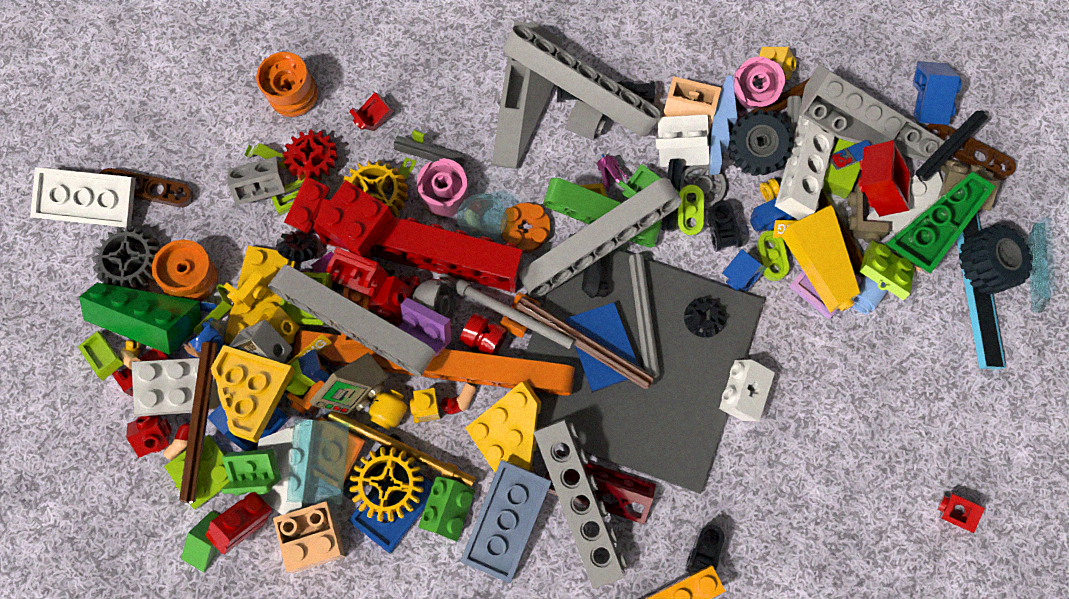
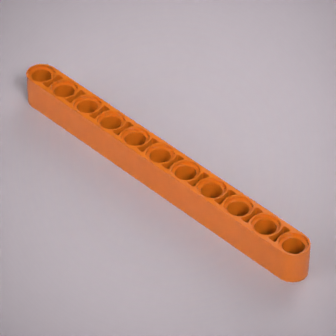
M302 330L296 332L291 354L292 358L323 334L332 342L321 352L329 358L331 365L346 366L369 352L384 372L416 376L369 348L342 349L340 345L341 335ZM443 349L438 356H434L421 377L510 389L515 388L522 381H527L534 392L569 396L572 395L575 367L557 363Z

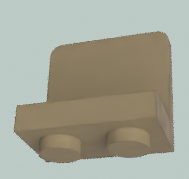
M949 159L942 165L940 170L945 173V177L938 198L964 176L974 172L996 186L979 208L991 211L1000 185V181L993 177L994 173L986 171V168L980 165L971 164L970 168L961 165V162Z

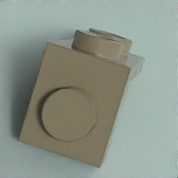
M857 184L847 197V205L851 207L847 229L851 230L853 239H864L866 243H870L873 240L877 243L889 233L888 223L863 221V193L860 191L859 184Z

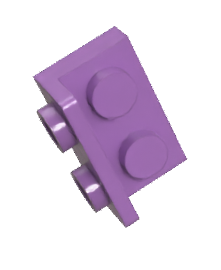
M406 298L401 303L403 322L397 328L430 346L436 352L435 357L438 356L452 341L450 319L409 298Z

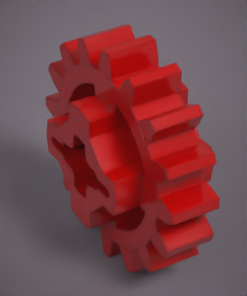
M309 130L308 135H304L302 131L299 132L300 137L298 139L292 136L293 143L285 144L287 151L282 154L285 159L284 164L291 176L297 175L299 181H302L306 176L311 179L317 177L320 181L322 180L321 174L323 173L329 176L328 168H335L334 160L338 159L337 148L330 136L324 137L322 131L314 135L313 130Z

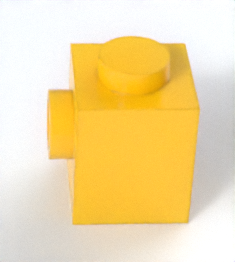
M280 306L264 309L254 323L266 320L289 345L295 340L294 335L300 328Z

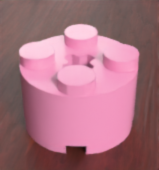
M760 56L745 61L736 69L732 76L735 100L747 109H760L775 102L781 95L785 83L784 73L779 64ZM755 80H761L762 85L759 88L758 86H753Z
M444 158L425 164L419 171L417 189L420 200L427 211L437 216L452 217L463 209L469 198L467 176L462 166L453 160Z

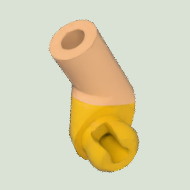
M128 339L125 343L126 347L121 349L119 357L124 365L132 370V362H140L138 356L141 353L139 348L141 343Z

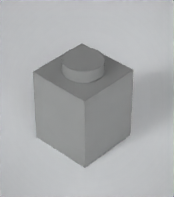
M577 100L567 120V130L594 141L597 133L601 135L605 128L604 114L587 103Z

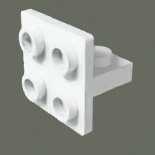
M708 115L659 118V137L656 139V149H659L661 167H668L670 159L682 160V166L709 164Z

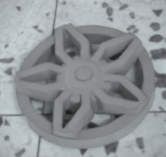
M692 165L681 175L680 191L683 188V181L687 185L698 186L703 191L704 196L708 197V203L704 200V209H708L715 202L723 198L726 182L721 172L715 174L720 183L711 181L712 175H709V165ZM702 169L699 176L690 173L692 171ZM706 171H708V177L703 176ZM687 177L693 178L694 181L690 182ZM713 185H714V186L720 187V189H715V190H714V189H712V187H713ZM720 193V195L712 201V194ZM696 194L690 197L687 196L688 202L692 203L696 199Z

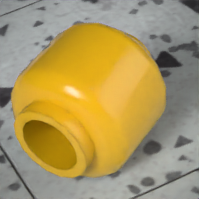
M392 389L388 393L381 391L376 395L368 410L370 416H372L370 421L387 430L390 427H397L408 408L407 404L402 401L404 396Z

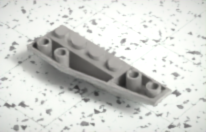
M514 21V25H523L561 48L562 39L541 25ZM510 56L507 59L492 166L517 169L555 84Z
M819 64L805 85L799 115L839 139L854 143L868 140L871 145L894 140L901 155L926 161L945 142Z

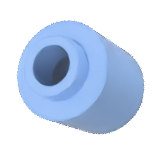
M866 276L859 285L860 294L853 300L855 304L852 307L860 313L869 314L870 311L875 310L888 290H880L878 283Z

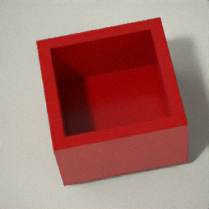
M894 140L863 147V160L860 161L862 175L858 179L860 191L862 193L865 192L868 197L869 206L875 209L879 217L909 211L911 171Z
M345 180L314 222L320 233L351 253L365 257L393 217L387 205Z

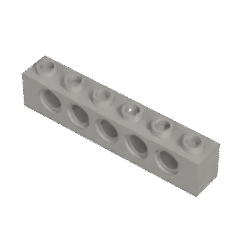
M565 418L536 429L534 435L592 588L596 589L625 578L624 569L628 568L623 552L618 553L614 543L618 542L613 526L608 527L604 517L608 516L603 500L598 501L594 491L598 490L593 474H587L584 465L588 464V460L583 448L579 450L574 439L578 438V434L573 422L568 424ZM558 443L567 444L570 448V454L564 457L559 456L555 451V445ZM575 469L578 471L580 479L576 482L568 481L565 477V471ZM578 495H584L589 499L590 504L585 508H581L575 504L574 499ZM589 521H594L599 525L600 529L596 533H589L585 530L584 525ZM603 547L609 551L610 555L606 559H599L595 556L594 551L597 548Z

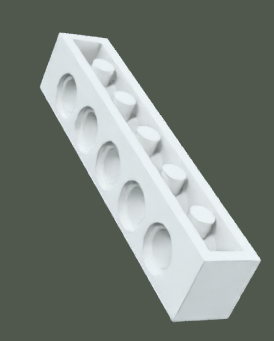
M799 116L792 141L794 145L790 150L791 155L787 160L775 203L777 208L797 220L811 215L817 210L820 191L824 186L825 171L829 166L830 152L834 146V135L802 116Z

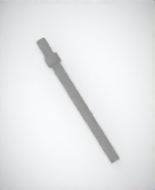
M442 273L440 279L452 282L455 293L463 297L468 296L570 350L573 348L575 340L473 288L471 283L463 279L458 280L446 273Z

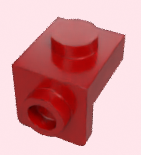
M374 92L360 109L352 108L349 112L354 117L353 122L357 127L362 130L375 131L394 110L379 93Z

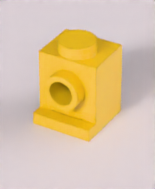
M435 388L413 391L414 397H411L410 408L414 417V423L441 419Z

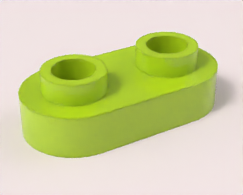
M687 185L679 193L682 202L678 207V225L684 234L696 235L704 226V193L696 185ZM689 193L696 194V200L692 203L687 201ZM689 218L696 220V225L692 228L688 227L686 223Z
M765 231L757 241L760 263L767 267L763 275L770 281H780L789 271L783 238H772L773 231ZM766 242L772 243V244H773V248H772V249H768V248L765 246V243H766ZM776 266L779 272H772L770 267Z

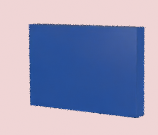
M614 302L565 319V322L638 366ZM574 346L591 392L629 380Z
M395 464V479L409 484L407 471L400 465ZM420 472L414 474L415 477L423 476L424 478L423 482L416 483V486L424 489L423 493L414 492V496L418 497L420 502L415 503L411 500L408 503L414 509L412 512H409L406 507L401 509L404 513V518H400L398 513L394 512V521L390 522L388 520V513H385L384 519L381 522L377 520L378 512H375L374 516L369 518L367 513L370 508L368 507L365 511L361 512L358 506L347 521L391 554L424 511L434 484ZM390 476L387 477L385 482H377L384 488L382 490L384 492L387 491L388 487L397 486L394 482L390 481ZM373 487L367 496L373 504L379 506V490ZM407 492L393 493L387 507L399 503L406 496Z

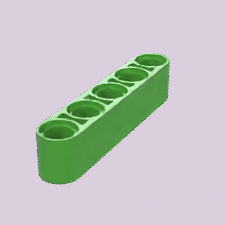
M561 178L550 179L543 201L544 206L588 225L622 204ZM657 221L628 241L641 246L645 244V247L649 248L655 247L662 221Z

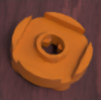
M519 203L505 210L500 222L502 239L505 243L517 245L519 249L523 250V253L536 251L545 243L550 235L549 218L543 208L537 204ZM523 222H527L528 225H532V228H529L528 233H523V230L518 229V226H522Z

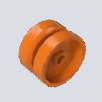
M185 239L172 241L163 246L154 257L152 275L166 295L201 302L208 298L215 290L218 282L217 268L205 249L195 241Z

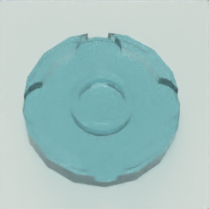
M478 193L471 195L462 202L456 219L459 230L468 233L469 236L475 238L484 236L495 241L506 229L508 217L505 207L498 198L491 194Z

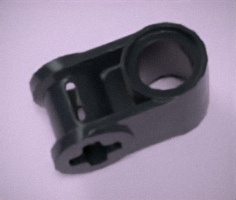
M724 200L715 202L707 216L714 251L719 252L721 248L732 246L736 248L741 247L742 237L732 205ZM715 212H723L726 218L719 219L716 217Z
M711 524L702 527L698 531L687 559L685 571L690 572L692 570L697 572L706 567L698 564L697 561L707 566L712 564L716 571L725 538L724 532L720 527ZM707 530H712L717 535V541L714 545H708L704 541V533Z

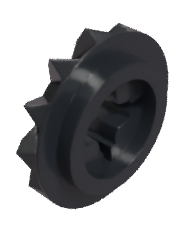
M291 231L289 234L282 233L281 237L277 239L276 249L278 253L288 260L305 262L313 259L317 254V242L312 240L310 235L304 236L302 232L295 234Z
M706 296L694 299L687 305L684 312V322L688 330L702 338L717 335L724 327L726 320L724 308L717 303L716 299L712 300ZM710 309L709 318L712 321L706 320L702 325H699L701 315L698 313H705V311Z

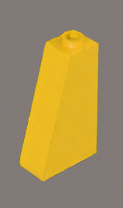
M832 205L788 225L782 234V238L829 312L831 313L837 309H840L842 312L855 304L853 300L860 294V290Z

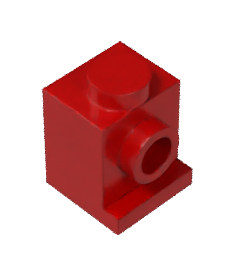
M951 492L949 497L943 495L937 510L941 511V519L974 533L985 508L979 503ZM956 505L964 507L962 514L957 515L954 513L953 509Z

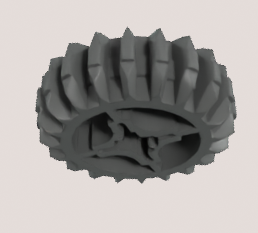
M128 225L125 231L117 227L115 235L112 232H108L109 238L107 240L100 239L102 247L94 248L95 252L99 255L92 257L93 262L96 263L93 269L98 273V280L104 284L140 290V285L149 288L147 281L149 279L156 281L152 275V263L155 255L161 249L159 241L153 238L149 231L144 232L139 227L134 230ZM135 243L144 245L146 254L137 252ZM111 265L119 267L121 277L113 275Z

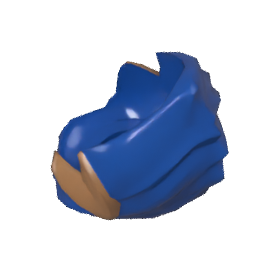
M209 318V322H203V331L190 339L188 342L189 347L185 344L184 348L189 357L200 358L201 344L205 341L217 343V354L221 351L223 345H225L223 325L217 319Z

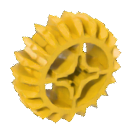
M369 159L367 166L363 167L361 163H358L359 169L357 171L350 168L351 177L344 176V181L347 180L356 187L361 185L363 191L371 195L369 189L371 191L378 190L380 196L378 194L373 195V192L371 196L387 205L391 213L398 217L399 211L397 208L404 209L405 204L403 201L408 199V195L405 193L408 190V186L404 183V175H399V169L397 167L392 169L389 162L383 166L379 159L375 165H372ZM393 184V195L388 200L385 193L389 190L388 186Z
M382 447L380 448L381 456L377 457L376 453L372 450L369 452L372 458L371 461H368L365 457L360 459L365 464L363 469L357 465L354 467V470L359 472L360 476L350 477L351 481L358 482V486L350 487V491L359 492V495L355 496L352 500L354 503L363 500L358 509L363 512L369 507L370 509L367 513L369 518H372L375 512H378L377 520L381 522L384 519L385 513H388V520L390 522L394 521V512H397L400 518H404L405 516L401 509L406 507L409 512H412L414 509L408 503L411 500L415 503L420 502V499L414 496V492L423 493L424 489L416 486V483L423 482L424 478L423 476L415 477L414 474L420 472L421 468L420 466L410 468L415 459L411 457L405 462L404 459L407 454L405 451H402L396 457V448L392 447L390 455H386V450ZM387 463L380 476L367 477L374 467ZM395 464L400 465L407 471L409 484L395 479ZM390 476V481L394 482L397 486L388 487L386 492L382 491L384 489L382 486L374 483L385 482L387 477ZM365 485L378 488L379 506L369 500ZM407 492L406 496L399 503L387 507L393 493Z

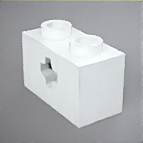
M735 360L730 370L726 389L722 394L719 409L742 421H760L775 372L754 360Z

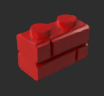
M306 176L284 223L309 235L314 226L322 200L327 199L330 188Z
M251 492L243 500L241 499L213 519L208 527L206 537L225 555L266 523L271 508L256 492Z

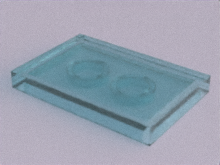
M1035 223L1027 240L1030 248L1029 253L1032 255V260L1030 261L1032 270L1029 271L1031 311L1033 313H1042L1050 300L1045 223Z
M294 419L286 502L319 504L327 501L328 504L342 505L349 423Z

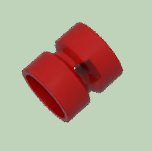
M475 312L466 323L461 333L460 341L471 348L478 346V350L482 354L496 355L507 336L508 330L497 323L489 324L488 318Z

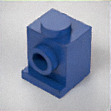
M777 198L754 208L750 216V223L756 232L774 231L775 220L793 219L791 215L775 206Z

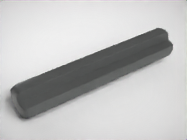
M397 136L394 141V149L434 162L444 158L457 162L462 168L464 166V155L401 136Z

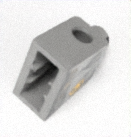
M266 320L240 330L229 346L283 364L289 362L286 358L292 351L291 346Z

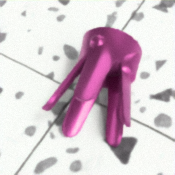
M602 154V158L596 165L602 173L604 187L609 192L610 181L608 173L618 183L622 179L617 169L626 179L629 178L619 168L617 159L613 155L604 156Z

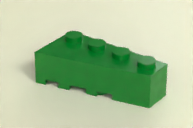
M974 172L967 174L886 241L884 245L925 273L931 274L996 186Z
M98 282L79 296L84 321L169 355L194 333V328L202 321L200 303L195 300Z

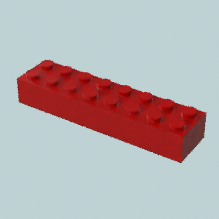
M322 200L317 217L330 200ZM392 214L393 219L370 249L373 257L438 274L446 273L457 279H463L511 293H516L520 279L519 273L523 268V250L519 249L515 244L504 243L502 245L495 243L494 240L488 237L480 236L475 238L461 230L452 232L445 230L444 227L438 224H430L428 226L420 224L414 218L406 217L401 219L395 217L394 214ZM314 223L313 227L323 244L345 249L320 233Z

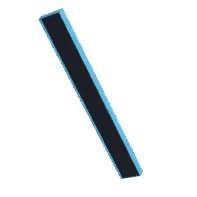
M977 212L957 238L959 253H962L960 246L964 243V239L981 231ZM962 269L979 369L1000 370L1006 368L993 295L978 291L979 286L973 287L970 285L972 280L965 278V272Z

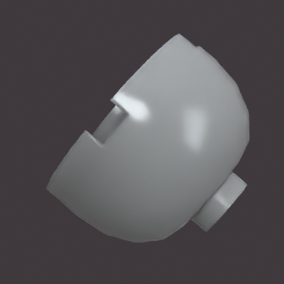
M430 279L421 283L410 299L449 318L452 323L456 308V298L451 296V290L455 291L452 282L442 279Z

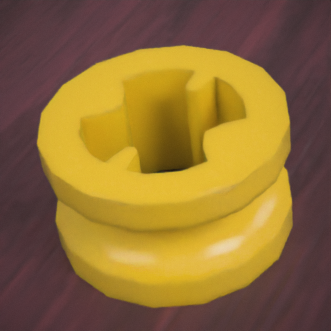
M769 179L768 183H760V192L766 202L777 198L780 186L775 179Z

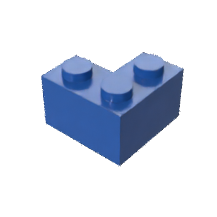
M917 61L913 86L918 91L913 116L919 123L949 125L950 118L955 114L956 104L954 101L956 93H959L961 90L962 81L960 76L947 63Z

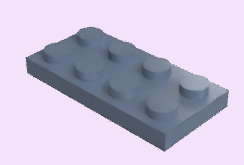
M502 459L460 562L507 583H511L552 480Z

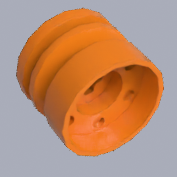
M292 52L274 53L264 59L258 67L256 74L257 86L277 113L285 117H296L312 109L317 101L318 87L300 56Z

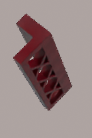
M556 452L559 456H567L565 454ZM590 462L584 465L587 474H593L598 490L594 492L597 500H603L601 496L611 494L618 501L609 504L603 500L607 513L645 524L654 498L656 484ZM575 469L565 471V477L568 481L576 482L580 479V475ZM547 471L546 478L551 479L550 474ZM550 485L548 493L558 496L554 485ZM578 495L574 499L575 502L586 506L590 504L589 499L584 495ZM635 502L644 505L642 514L631 511L628 504Z

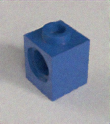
M741 249L722 274L728 278L726 283L733 289L738 291L741 288L748 292L767 267Z

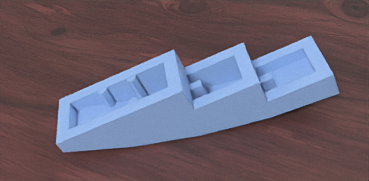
M728 75L723 84L711 125L709 175L720 173L722 165L721 152H727L730 140L729 131L732 130L737 121L732 75Z

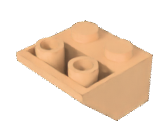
M673 76L663 117L706 114L708 115L710 133L721 88Z
M327 501L273 518L286 572L296 573L346 557L337 524Z

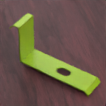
M414 129L412 132L413 140L424 143L423 137L426 134ZM408 157L404 159L399 168V175H404L405 181L417 162ZM408 161H411L410 167L407 168V167H406L407 162H408Z
M261 143L254 146L250 157L254 154L264 159L278 156L282 158L281 162L278 161L280 167L288 170L281 153ZM250 144L244 154L246 157L249 156L252 149Z
M218 284L216 286L223 301L194 328V333L199 335L203 331V322H207L211 317L219 320L232 307L225 293L227 290L223 287L224 285Z

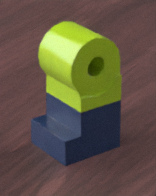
M314 348L291 363L290 366H292L295 372L286 390L296 396H300L321 380L325 383L333 374L329 358Z

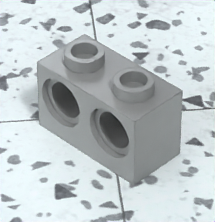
M277 157L227 169L228 186L236 206L285 193L284 176Z

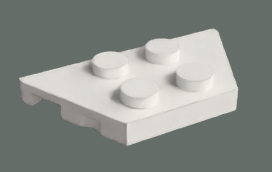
M937 171L926 182L918 180L916 175L911 178L909 211L879 217L874 210L863 221L888 223L889 233L895 235L938 199L943 183L939 172Z
M306 420L263 437L258 441L257 450H274L282 478L273 486L270 492L258 495L282 515L303 509L306 506L316 420Z

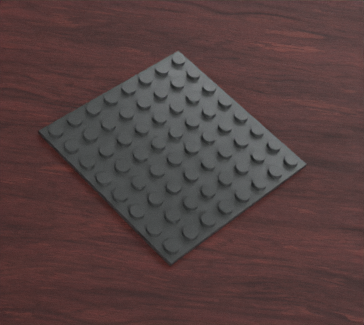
M614 249L603 256L600 261L602 266L600 281L607 282L609 285L607 289L608 294L604 298L600 296L590 298L582 291L583 269L548 292L542 308L565 321L566 318L614 302L638 366L644 370L629 257L632 254ZM644 259L659 376L654 378L648 389H644L633 381L627 380L591 392L575 347L573 346L570 350L533 331L523 359L575 367L572 395L564 396L534 392L541 401V410L538 414L536 429L566 418L568 424L573 422L576 428L578 438L574 440L578 450L583 448L585 453L701 494L727 414L719 409L722 394L726 389L730 370L735 360H744L763 299ZM705 296L712 300L716 299L717 303L724 308L726 316L722 330L717 335L709 338H702L692 334L684 322V312L687 305L694 299ZM710 309L705 311V313H698L701 315L699 325H702L706 320L712 321L709 318Z

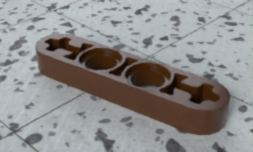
M929 123L925 128L933 133V130L938 131L937 137L942 140L945 139L946 135L950 137L956 131L944 124ZM971 137L963 144V150H957L952 156L969 166L975 164L985 167L986 171L994 173L993 177L998 180L1008 179L1016 170V164L1012 158ZM974 152L983 153L986 160L984 162L977 161L974 158ZM992 158L995 159V160L992 162V165L989 166L988 164L990 163V161L992 160ZM1001 164H1004V165H1005V170H1006V171H1004V172L1000 171V169H1001V166H1000V165H1001Z
M106 168L99 173L136 178V180L140 181L139 188L134 190V198L179 208L187 207L193 201V192L183 183L114 168ZM157 185H162L164 187L162 194L153 196L151 194L152 189ZM170 190L175 194H181L183 191L186 196L181 197L179 200L175 195L170 194Z

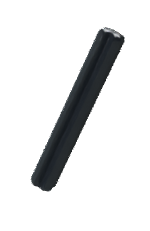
M983 110L975 111L915 172L918 180L928 181L988 120V116Z

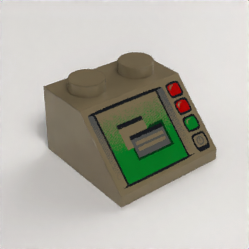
M368 352L334 372L309 402L312 406L345 415L356 409L360 412L371 403L370 397H375L384 389L382 384L389 376Z

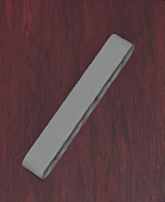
M523 25L513 26L503 46V50L508 56L640 136L649 135L661 117L657 107Z
M661 178L524 267L520 271L519 277L530 298H539L677 209L682 200L668 178Z
M283 265L268 285L270 290L279 297L416 376H422L436 355V352L424 342L289 265Z

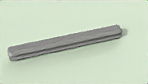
M640 253L632 254L629 257L643 366L646 372L657 378L660 373L644 259Z

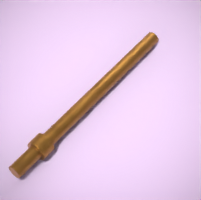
M334 411L329 413V420L390 449L392 447L396 448L398 453L405 451L407 453L406 457H413L415 461L442 473L441 476L444 478L457 480L471 488L476 480V477L457 469L458 466L453 463L447 462L446 464L342 413Z

